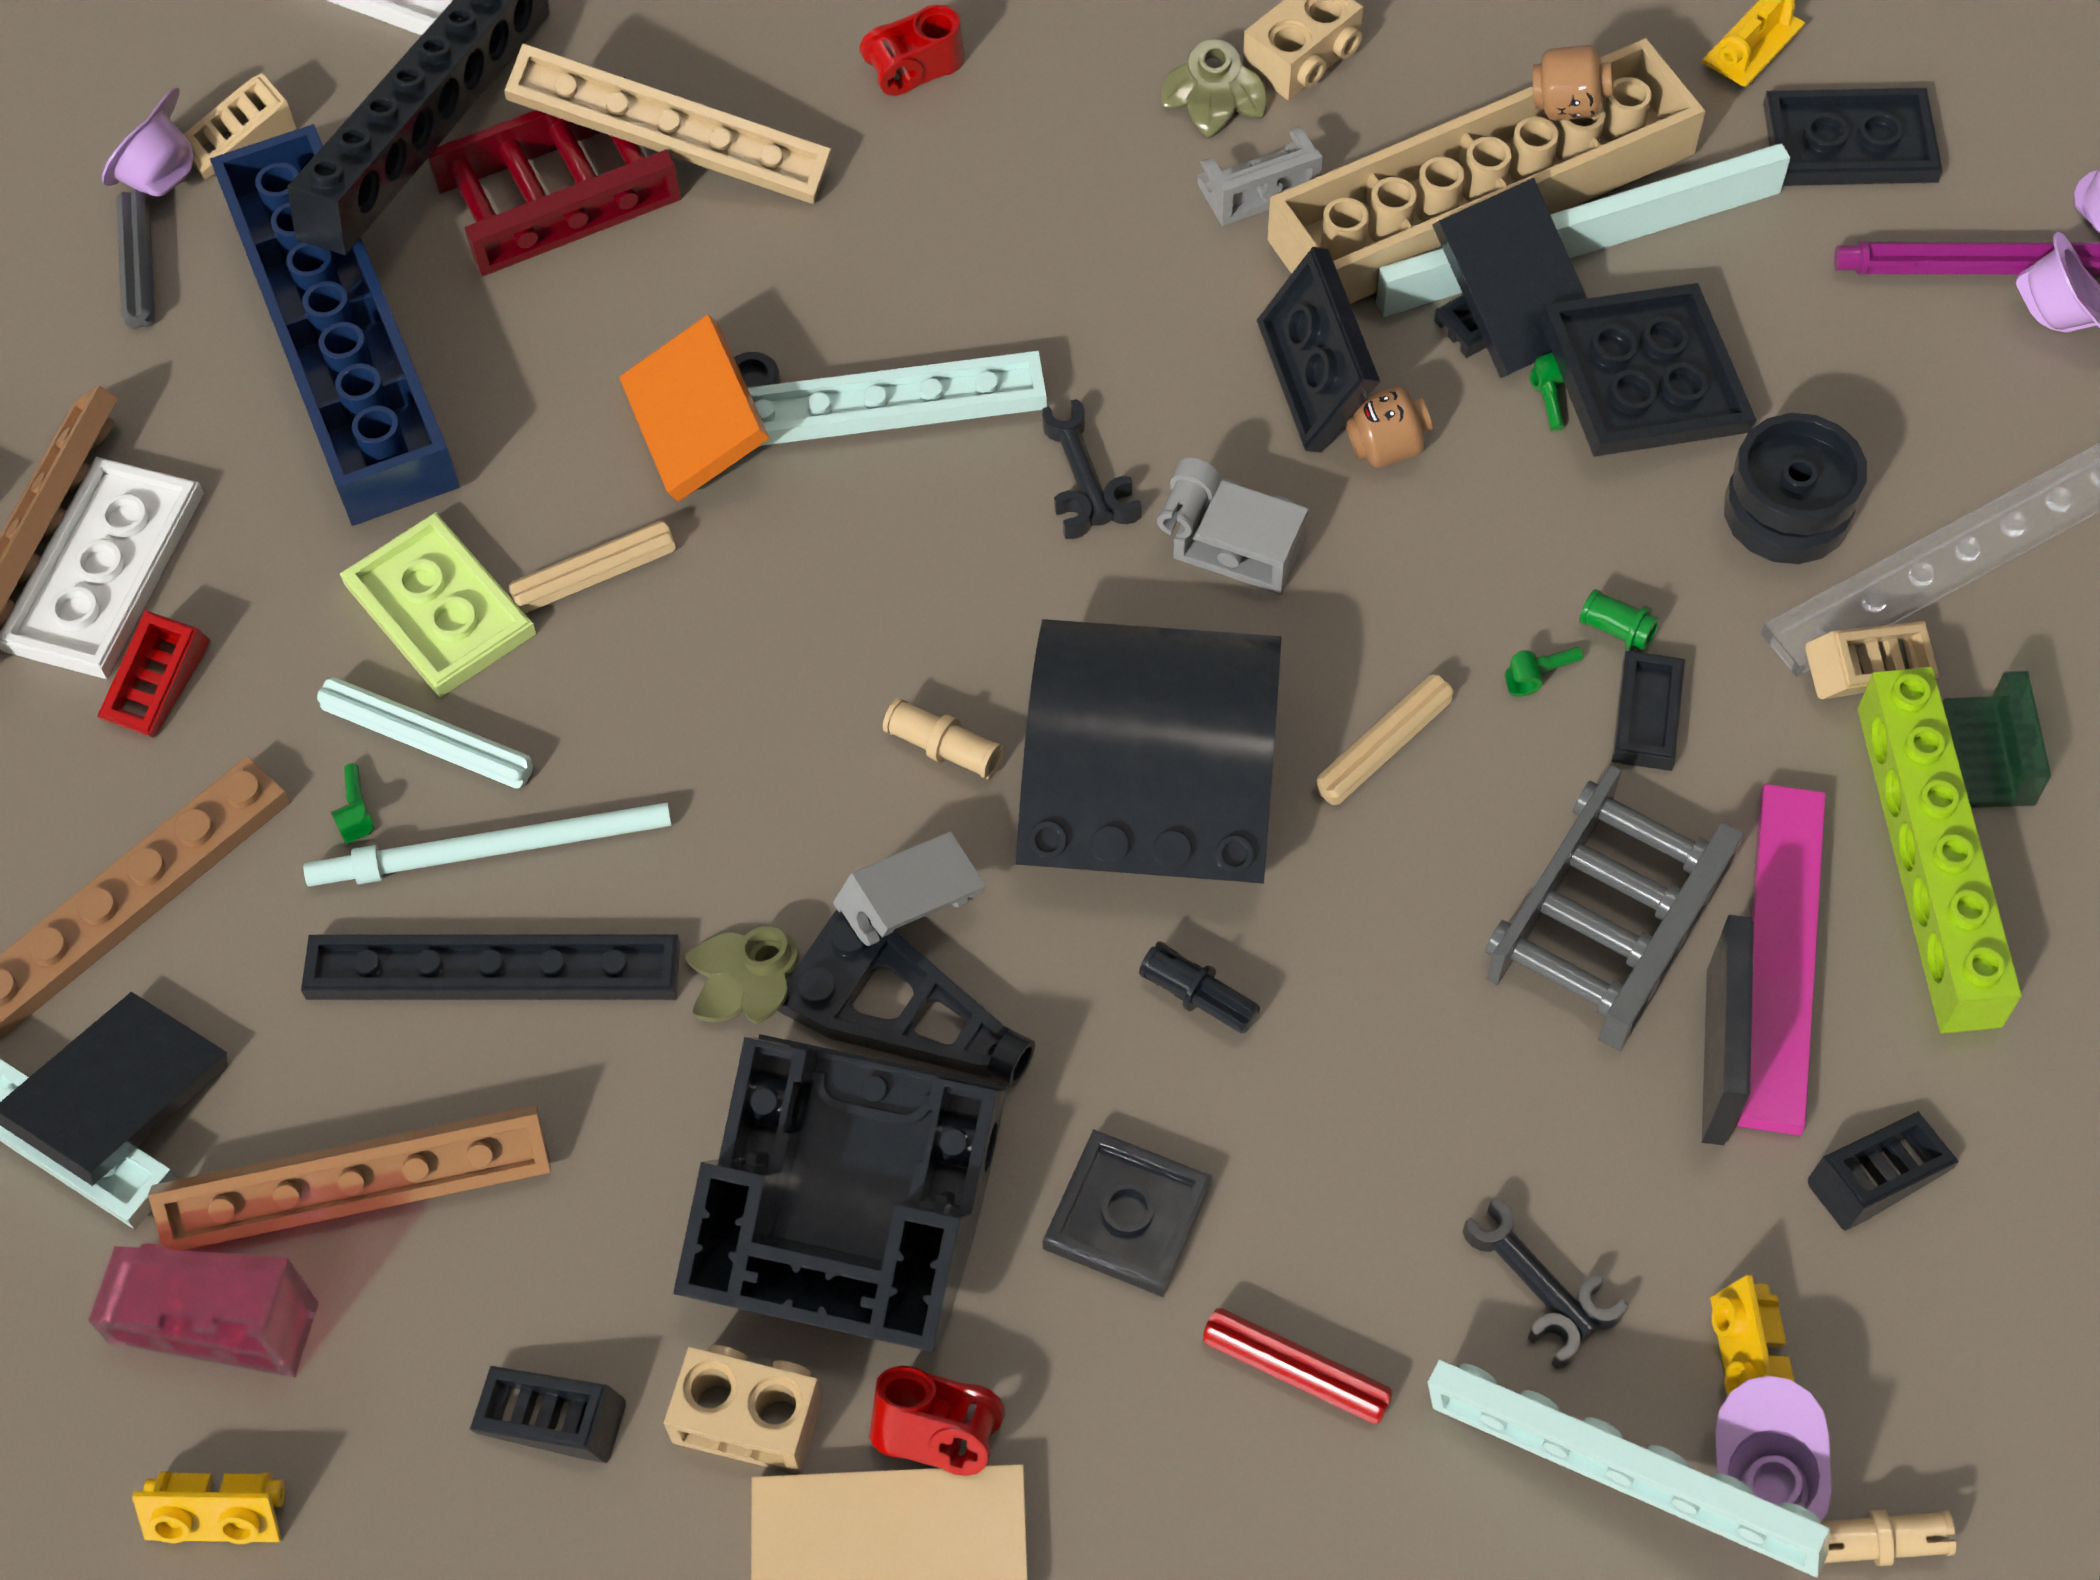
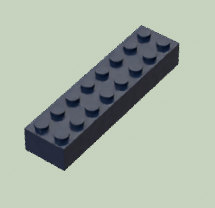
M312 124L209 159L351 525L355 526L460 488L448 448L362 239L360 238L346 255L295 239L287 186L323 147L316 127Z

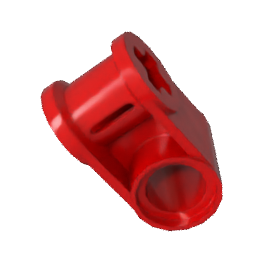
M945 5L927 6L919 12L893 23L877 26L863 37L859 52L864 61L873 65L878 73L877 82L883 93L889 96L902 95L919 85L941 76L950 75L959 70L964 62L965 55L960 19L952 8ZM883 41H887L889 43L887 44V48L885 47ZM896 73H897L898 76H899V79H898V80H896V79L894 78L895 75H896Z
M891 1367L883 1371L876 1381L869 1438L872 1445L879 1452L890 1457L906 1458L935 1466L954 1475H975L985 1468L991 1453L988 1440L990 1435L999 1430L1005 1416V1408L999 1396L981 1385L965 1384L926 1373L915 1367ZM975 1404V1411L972 1419L969 1420L967 1419L969 1406ZM963 1440H966V1452L960 1456L958 1454Z

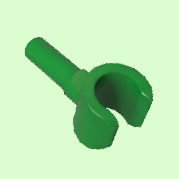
M1551 352L1537 357L1535 365L1530 372L1529 380L1536 391H1541L1550 430L1555 431L1564 428L1556 385L1562 384L1564 381Z
M1574 647L1548 656L1543 655L1536 657L1534 652L1529 650L1517 652L1512 657L1510 667L1506 669L1504 674L1509 693L1512 696L1521 697L1537 692L1543 685L1542 673L1582 661L1583 653L1581 649Z
M354 763L344 766L348 804L331 811L345 844L365 837L374 831V824L361 794L359 766Z

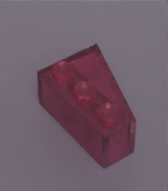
M144 1243L140 1245V1248L114 1247L88 1321L108 1343L295 1377L319 1302L288 1257L171 1250L164 1246Z

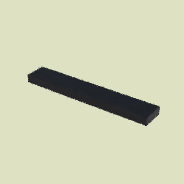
M678 934L309 935L301 992L306 1000H676L681 943Z

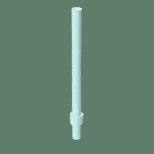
M668 802L384 850H379L377 845L351 849V855L306 862L303 864V869L308 887L355 879L359 885L383 881V874L657 829L672 826Z

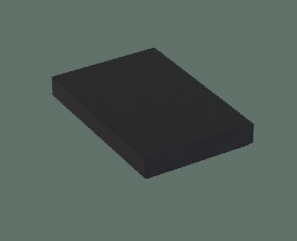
M1927 88L1766 91L1763 106L1770 146L1782 144L1790 156L1782 186L1939 182L1942 165Z
M1532 178L1432 224L1500 378L1535 363L1537 357L1552 352L1538 318L1545 304L1587 298L1537 183Z
M1312 247L1257 318V323L1305 451L1322 453L1379 384L1380 379L1329 249Z
M1728 915L1707 968L1702 1143L1725 1145L1726 1141H1729L1750 1095L1754 922L1751 921V917Z
M130 992L0 1102V1126L93 1186L228 1066L227 1052L135 993Z

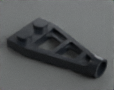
M837 909L835 910L788 979V995L778 1012L830 1039L988 1078L993 1077L1011 1087L1018 1083L1032 1059L1035 1050V1042L1001 1024L896 931L884 937H881L877 932L880 941L867 946L858 938L843 912L839 913ZM877 968L893 970L911 986L914 992L907 1006L897 1018L882 1019L858 1012L853 1006V1003ZM932 1002L943 1004L966 1021L965 1027L954 1043L943 1044L919 1035L914 1031ZM996 1046L992 1056H989L991 1049Z

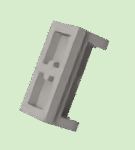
M1301 127L1289 130L1293 142L1285 144V149L1221 171L1213 158L1201 161L1204 173L1198 174V186L1221 226L1268 211L1270 197L1321 176L1323 156L1318 149H1315Z
M950 831L852 872L833 901V904L839 913L843 912L858 938L865 945L870 946L880 941L877 932L881 937L891 934L898 927L951 904L956 908L967 904V898H974L980 895L986 888V885Z

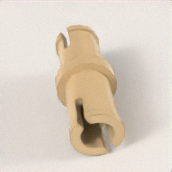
M897 698L889 706L883 720L884 732L896 735L907 742L925 749L926 756L936 762L951 761L980 774L982 778L988 780L995 775L1002 763L1005 752L1004 745L992 742L961 727V721L949 714L939 717L909 704L902 698Z
M1884 1509L1869 1510L1868 1518L1821 1522V1525L1830 1528L1829 1552L1824 1563L1874 1560L1876 1566H1891L1894 1563V1558L1944 1554L1946 1556H1955L1956 1541L1954 1539L1949 1540L1948 1535H1956L1949 1510L1888 1516Z

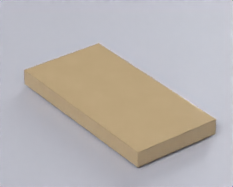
M1023 1465L985 1466L978 1474L970 1476L954 1475L942 1468L752 1477L751 1580H1028Z

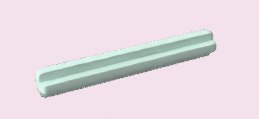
M332 677L326 679L323 687L318 692L317 700L324 711L513 788L524 787L533 772L534 765L527 754L339 678Z

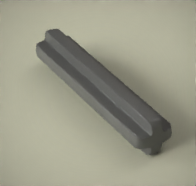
M134 190L131 193L121 192L116 199L121 315L125 319V324L130 328L136 329L139 326L149 327L155 320L149 203L145 199V194L138 190Z

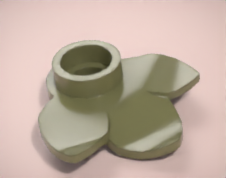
M1208 39L1200 42L1193 48L1187 63L1171 70L1165 77L1161 88V105L1163 108L1168 109L1187 107L1195 126L1205 138L1210 139L1225 126L1233 115L1234 110L1250 118H1263L1266 109V93L1260 77L1241 65L1239 53L1230 43L1220 39ZM1210 58H1217L1222 60L1224 64L1219 68H1212L1205 61Z
M762 926L750 931L745 936L734 932L722 933L691 949L685 955L686 962L694 970L709 978L693 1007L694 1017L707 1022H724L744 1012L745 1016L752 1023L759 1024L773 1016L782 1007L787 998V978L795 971L799 963V950L794 939L777 927Z

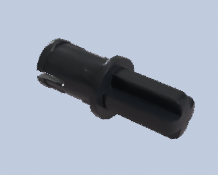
M1158 941L1155 947L1152 946L1139 969L1140 976L1174 994L1175 997L1183 1001V1008L1188 1011H1193L1198 1007L1239 1033L1248 1032L1259 1015V1005L1217 980L1214 967L1206 965L1203 968L1183 957L1162 941Z

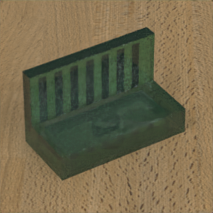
M2003 672L1992 696L1944 698L1942 703L1970 807L2035 806L2051 778V772L2029 672Z

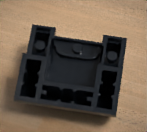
M1042 619L1028 707L1016 865L1264 884L1282 636Z
M759 1034V1037H744L719 1159L700 1163L673 1294L934 1352L952 1311L971 1250L989 1178L1008 1086Z

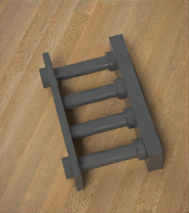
M1610 765L1599 784L1589 780L1583 788L1573 809V813L1578 815L1577 820L1512 924L1505 920H1501L1486 946L1485 953L1493 956L1487 980L1496 985L1500 983L1511 963L1515 961L1599 1006L1597 1013L1604 1016L1605 1020L1598 1040L1621 1052L1731 867L1744 833L1721 822L1710 842L1701 837L1697 842L1614 800L1622 770ZM1600 820L1684 863L1683 870L1690 873L1682 889L1674 884L1666 888L1586 846L1585 844ZM1573 866L1656 910L1654 917L1662 920L1653 936L1644 931L1639 936L1556 891ZM1544 913L1627 957L1626 965L1634 969L1625 984L1615 979L1609 984L1527 940L1541 915Z

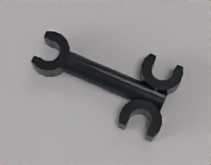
M1078 399L1071 400L1072 418L1067 421L1055 419L1049 406L1044 407L1042 412L1044 433L1051 440L1061 442L1080 491L1068 490L1054 497L1056 515L1067 512L1079 514L1074 518L1063 520L1065 539H1076L1088 533L1092 524L1100 526L1112 520L1118 524L1128 525L1141 519L1142 505L1140 500L1129 503L1117 501L1122 497L1132 495V479L1130 476H1120L1112 479L1107 483L1103 491L1082 437L1085 427L1083 404Z
M1494 1198L1490 1202L1487 1212L1497 1221L1499 1228L1495 1231H1485L1479 1227L1477 1222L1469 1218L1463 1228L1465 1240L1472 1247L1480 1251L1491 1252L1495 1250L1552 1312L1542 1315L1535 1320L1528 1339L1535 1343L1547 1333L1559 1335L1563 1339L1565 1347L1561 1348L1554 1355L1551 1364L1556 1369L1566 1367L1573 1361L1580 1343L1587 1339L1596 1329H1609L1621 1321L1628 1304L1623 1299L1610 1309H1600L1593 1304L1591 1296L1598 1292L1604 1281L1600 1274L1591 1275L1584 1280L1575 1299L1512 1231L1514 1216L1511 1208L1504 1201Z

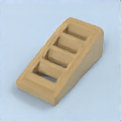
M260 73L239 87L183 135L192 146L194 154L192 164L203 178L207 179L215 174L209 158L294 131L297 128L284 97L263 73ZM230 132L232 136L225 140L222 135ZM209 142L216 148L210 154L202 147Z
M1925 621L1831 631L1809 641L1806 644V654L1817 696L1820 699H1828L1864 693L1872 673L1885 671L1878 643L1881 646L1886 670H1904L1905 667L1898 643L1900 639L1903 640L1910 669L1933 667L1935 678H1940ZM1855 647H1857L1864 674H1862Z

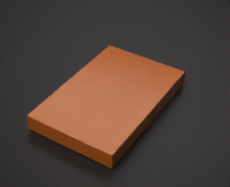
M709 314L619 376L665 489L677 502L770 439L720 326Z

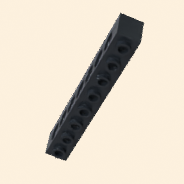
M453 0L287 186L295 239L346 255L517 54L522 44L528 41L549 16L548 0Z

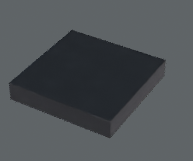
M1093 1129L1043 1238V1249L1164 1297L1212 1185V1175Z

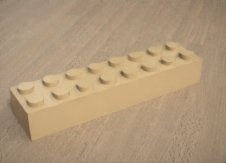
M1645 38L1600 57L1601 63L1612 62L1614 96L1603 97L1602 109L1597 116L1593 118L1553 121L1547 117L1544 108H1535L1533 86L1270 197L1267 240L1291 274L1312 247L1329 249L1351 304L1377 293L1379 269L1381 267L1441 249L1442 246L1432 224L1532 178L1535 179L1549 213L1554 214L1575 207L1694 155L1705 110Z

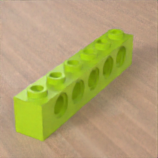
M1933 667L1873 672L1857 710L1940 1034L2002 1028L2022 995Z

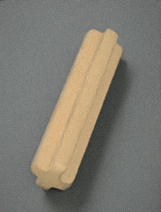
M658 521L512 581L509 585L511 597L524 613H528L672 553L675 550L674 538L666 523Z
M1437 674L1426 677L1317 776L1315 786L1317 793L1331 805L1341 804L1452 702L1454 692L1452 686Z

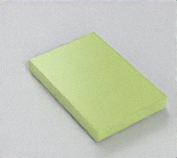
M436 512L340 573L346 588L439 698L536 635L531 620Z

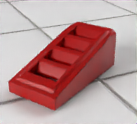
M145 610L97 717L103 721L154 738L200 663L210 639L196 627ZM163 641L176 645L173 654L158 650ZM151 660L167 665L163 675L147 669ZM139 680L158 686L154 695L134 688ZM129 699L149 706L145 716L143 717L122 709L126 701Z

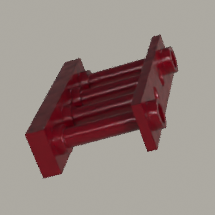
M534 110L460 139L447 142L433 151L428 157V162L439 194L459 188L476 222L465 226L464 229L473 260L483 277L681 200L675 164L667 150L646 157L640 145L611 136L626 165L596 176L578 141L602 132ZM558 149L576 184L546 195L528 160ZM508 168L526 203L496 215L479 179Z

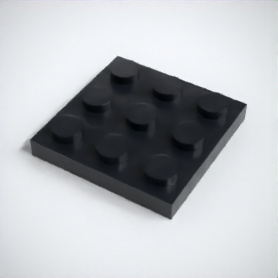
M1698 283L1544 305L1538 318L1594 457L1746 434L1757 421Z

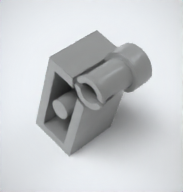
M1191 457L1180 460L1170 481L1172 492L1156 520L1161 530L1169 535H1172L1177 521L1181 523L1174 538L1173 559L1281 595L1305 543L1308 508L1297 505L1286 497L1269 496L1242 487L1234 480L1221 478L1215 467L1201 459Z

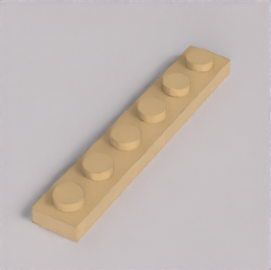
M524 43L521 46L505 88V98L508 101L658 152L667 150L670 156L814 204L830 159L831 148Z

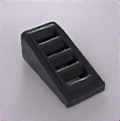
M1917 1111L1824 1156L1809 1176L1808 1185L1843 1230H1849L1954 1169L1959 1161L1920 1112ZM1905 1139L1924 1164L1919 1166L1900 1141ZM1881 1152L1886 1154L1902 1175L1899 1176ZM1862 1164L1865 1167V1169L1868 1171V1173L1871 1175L1874 1181L1878 1184L1877 1187L1872 1183V1181L1868 1178V1176L1865 1174V1172L1861 1169L1859 1165Z
M490 1366L470 1430L479 1435L575 1458L607 1463L615 1444L625 1411L626 1401L620 1394L605 1384ZM512 1388L519 1389L520 1392L510 1422L502 1421ZM538 1394L544 1395L535 1425L530 1426L529 1423ZM564 1401H570L562 1430H556Z

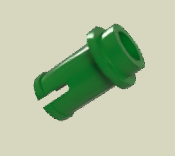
M1594 589L1582 608L1579 622L1584 625H1590L1624 641L1625 648L1633 651L1636 647L1645 651L1657 633L1660 618L1652 615V609L1648 606H1643L1640 610L1602 594V591Z

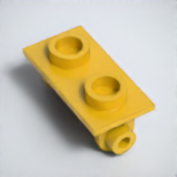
M1759 0L1702 59V63L1746 88L1805 26L1804 21L1793 16L1796 0Z
M1745 1275L1710 1297L1712 1326L1718 1337L1725 1372L1724 1386L1727 1396L1750 1379L1774 1376L1794 1381L1790 1357L1769 1356L1767 1348H1780L1787 1344L1779 1310V1298L1777 1295L1770 1293L1769 1285L1763 1283L1754 1284L1752 1275Z
M161 1471L157 1478L146 1479L143 1491H133L132 1499L145 1541H162L166 1543L215 1541L234 1544L280 1542L281 1535L274 1507L283 1506L285 1482L282 1479H273L270 1472H262L261 1474L224 1473L219 1492H211L213 1485L211 1473H171L170 1471Z

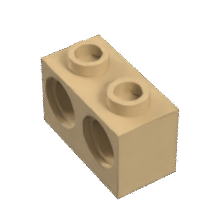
M1283 0L1244 31L1243 66L1256 73L1263 83L1289 101L1305 87L1310 88L1321 79L1324 72L1341 58L1347 59L1356 51L1362 40L1363 6L1354 0Z
M711 1345L708 1351L688 1347L664 1420V1426L672 1444L801 1475L823 1397L818 1379L811 1377V1372L801 1365L788 1361H774L772 1367L749 1362L747 1361V1356L742 1352L722 1345ZM724 1386L731 1390L728 1399L718 1407L705 1408L698 1405L699 1397L710 1387ZM775 1402H789L796 1407L793 1415L783 1423L769 1424L761 1419L765 1409Z

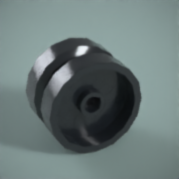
M1787 413L1767 418L1751 429L1738 450L1734 472L1727 486L1724 516L1733 536L1750 552L1772 562L1802 564L1824 558L1841 545L1851 526L1856 506L1867 483V460L1857 440L1840 425L1820 416Z

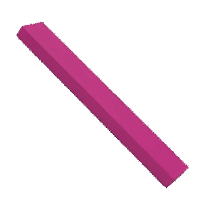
M1764 784L1760 793L1751 921L1754 922L1750 1095L1736 1123L1738 1127L1801 1136L1805 1128L1825 792Z

